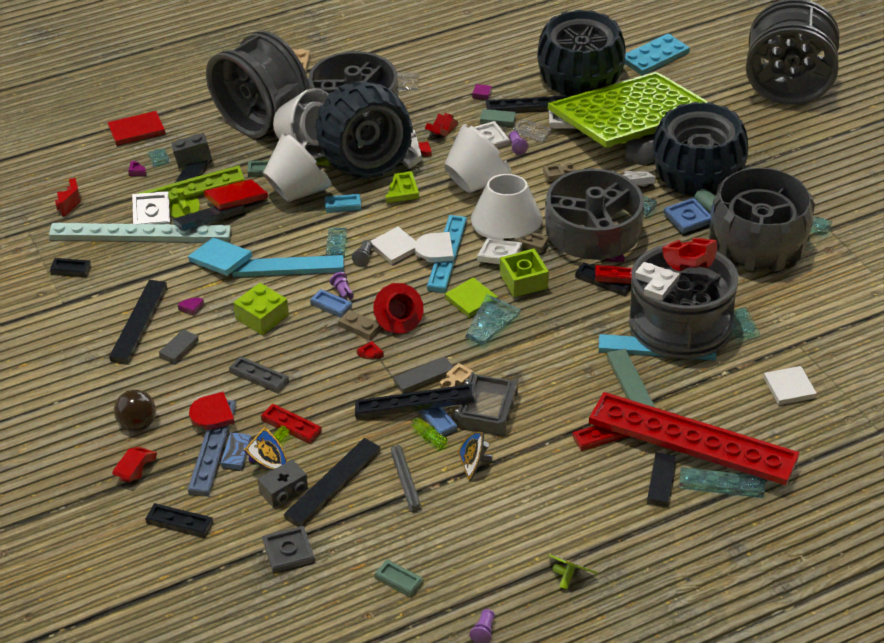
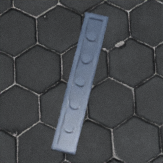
M227 400L234 416L236 401ZM231 425L206 430L188 487L189 495H210Z

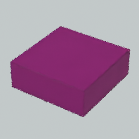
M476 84L472 98L488 100L492 86Z

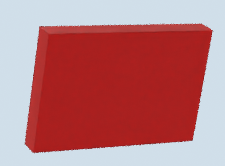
M157 111L107 122L116 146L166 134Z
M249 179L205 190L204 196L219 210H224L267 199L268 192L255 181Z

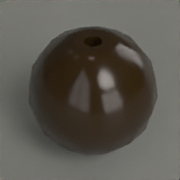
M128 390L117 398L114 405L116 421L121 427L130 431L145 429L153 422L156 414L154 400L148 393L141 390Z

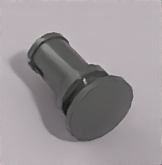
M364 240L360 248L353 252L352 261L356 265L365 266L369 263L370 251L373 248L371 241Z

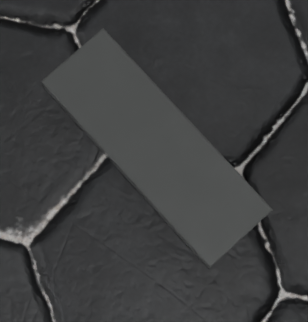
M241 356L229 367V373L276 393H279L289 382V376Z
M442 357L393 377V381L402 394L446 377V373L453 366L446 357Z

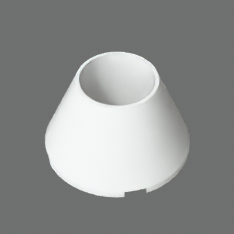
M308 89L279 107L273 121L274 131L278 139H280L283 133H286V137L291 135L313 158L324 157L325 155L317 141L316 119L319 116L318 110L320 106L324 104L329 94L322 89Z
M464 124L458 132L444 163V168L460 188L467 193H471L485 188L492 177L501 174H512V171L507 161L503 162L498 156L500 151L485 135L473 126L468 128L466 127L467 124Z
M283 133L263 172L271 186L288 202L330 188L332 185L324 170L320 171L315 164L317 161L291 135L286 137V133Z
M501 174L492 177L488 181L472 212L471 222L473 229L480 235L489 239L504 241V238L525 239L526 236L531 235L533 232L537 233L542 226L543 217L525 179L513 174Z

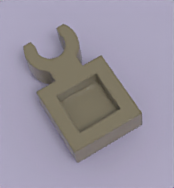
M560 163L543 166V173L548 182L555 181L564 174L576 171L575 168L573 169V163H567L564 166H561Z

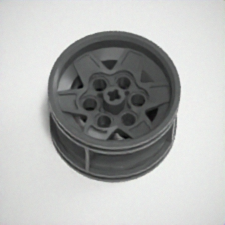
M782 0L769 5L756 16L749 32V51L746 61L747 77L756 92L775 103L800 105L814 101L829 91L837 78L839 67L838 49L840 34L837 22L832 14L821 5L812 1ZM824 51V57L817 56V54Z
M260 30L244 38L237 48L221 51L211 57L206 66L208 90L217 109L234 129L251 138L261 137L274 128L273 121L278 108L302 92L310 89L306 72L295 52L284 40L269 31Z
M666 245L655 247L642 254L632 268L629 328L632 335L648 350L672 358L688 359L703 357L724 347L732 336L734 325V306L738 287V272L734 264L723 254L716 252L715 259L710 267H688L680 272L671 268L664 259L662 247ZM643 262L679 273V281L662 301L645 296L644 288L649 283L635 279V272Z

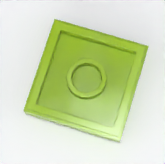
M474 277L445 293V299L468 318L498 301V296Z

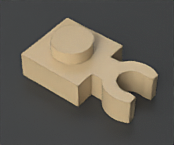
M458 363L446 373V378L440 382V388L465 385L466 379H469L471 372L474 371Z

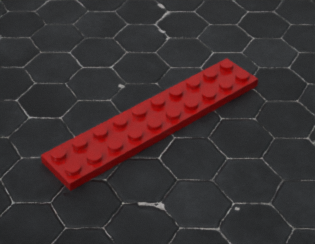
M603 392L589 416V424L787 486L800 453L607 392Z

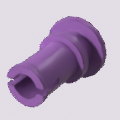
M512 131L509 134V139L512 142L513 153L517 155L524 154L528 150L527 141L521 138L517 131Z
M338 272L330 278V284L339 291L343 299L348 300L346 295L349 300L354 297L353 292L348 286L346 273Z
M482 610L478 623L470 630L469 636L473 642L490 643L492 639L491 626L495 618V613L492 610Z

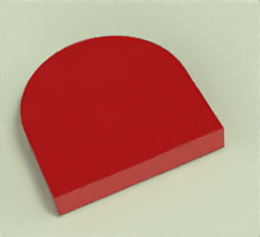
M224 391L201 397L195 400L189 408L191 423L194 426L204 427L205 430L235 424Z

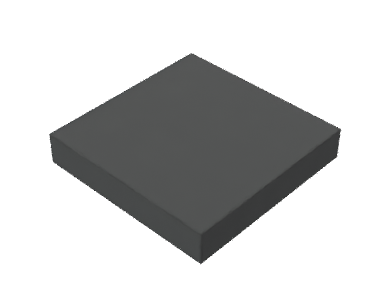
M304 526L262 536L273 573L315 563V557Z

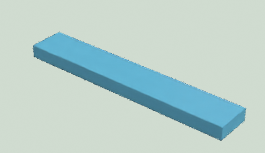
M449 215L444 232H450L454 261L434 262L427 291L446 293L467 223V217Z
M343 255L249 259L234 270L232 274L233 277L338 273L344 272Z
M599 335L598 352L607 353L626 349L627 353L632 355L667 357L648 350L634 336ZM716 352L691 359L716 360Z

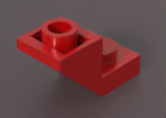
M438 113L433 124L427 123L425 129L446 137L458 125V121L453 119L454 116L449 113H444V115Z
M76 178L69 179L70 186H67L66 191L57 192L58 199L55 200L57 210H61L62 217L66 216L81 202Z
M143 447L129 448L113 469L112 474L120 477L119 480L124 482L140 479L144 464H147L149 461H155L157 452Z

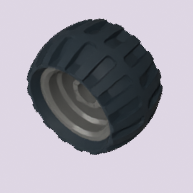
M592 10L566 11L552 17L542 30L537 48L538 65L542 78L549 88L553 91L556 90L562 95H578L616 84L624 68L626 57L624 37L617 22L610 19L606 14H600Z
M356 81L352 82V84H344L338 87V90L333 93L331 92L326 97V101L318 110L319 116L316 119V132L320 149L334 167L355 177L383 176V173L391 172L400 161L404 160L406 152L412 143L411 133H413V127L406 106L395 93L377 83Z
M691 102L690 104L678 105L665 114L654 135L653 159L658 175L670 189H675L685 195L691 194L695 196L702 188H706L713 195H716L718 185L726 177L744 169L747 162L748 137L745 126L736 112H732L723 105L720 106L711 102Z

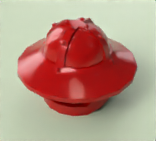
M391 283L377 293L373 303L374 316L377 323L386 331L394 334L406 333L413 330L420 323L424 313L423 301L420 294L412 286L404 283Z

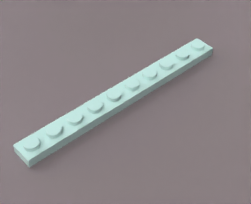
M52 223L49 239L208 242L214 237L229 243L231 225H200L182 231L175 225Z

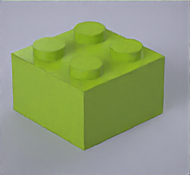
M535 249L500 257V275L513 297L548 288L549 271Z
M258 283L233 302L235 319L262 336L289 316L287 298L262 283Z

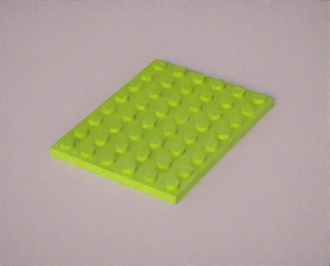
M654 72L548 103V110L604 147L609 148L619 143H626L632 139H639L648 134H655L661 119L670 109L673 110L678 105L690 104L691 102L707 103L708 101L662 74Z

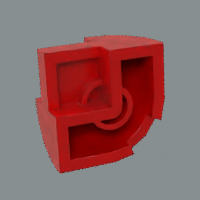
M693 238L692 241L684 243L676 240L662 247L664 259L671 268L680 272L688 267L708 268L712 265L716 256L717 240Z

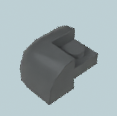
M648 134L639 139L629 140L625 162L648 166V163L654 162L653 141L655 134Z

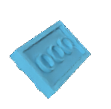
M665 34L626 53L624 64L643 76L688 54L690 47L672 35Z

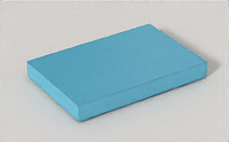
M213 237L191 253L188 259L192 263L228 276L253 256L252 252Z

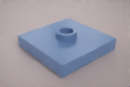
M695 198L666 207L663 211L682 233L706 226L711 221V215Z

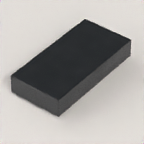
M54 258L50 268V275L87 277L91 261Z

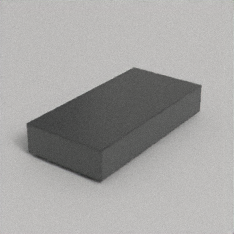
M182 329L159 351V357L175 364L199 341L198 336Z

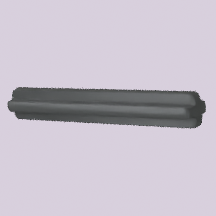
M400 445L392 446L391 454L409 509L413 512L420 510L421 503L403 449Z

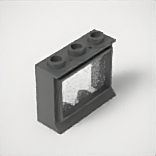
M471 372L470 378L465 381V385L474 383L475 403L461 404L460 407H456L454 418L457 419V428L505 436L506 421L509 422L510 408L514 407L515 396L518 395L519 378L511 381L477 375Z

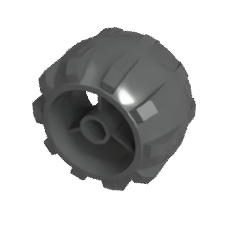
M772 168L742 169L726 177L718 185L717 194L713 199L711 207L709 239L717 240V248H720L719 253L723 254L731 262L734 261L745 266L744 270L754 272L755 269H770L771 272L783 270L785 262L794 263L800 261L805 256L806 245L813 227L814 198L798 178Z

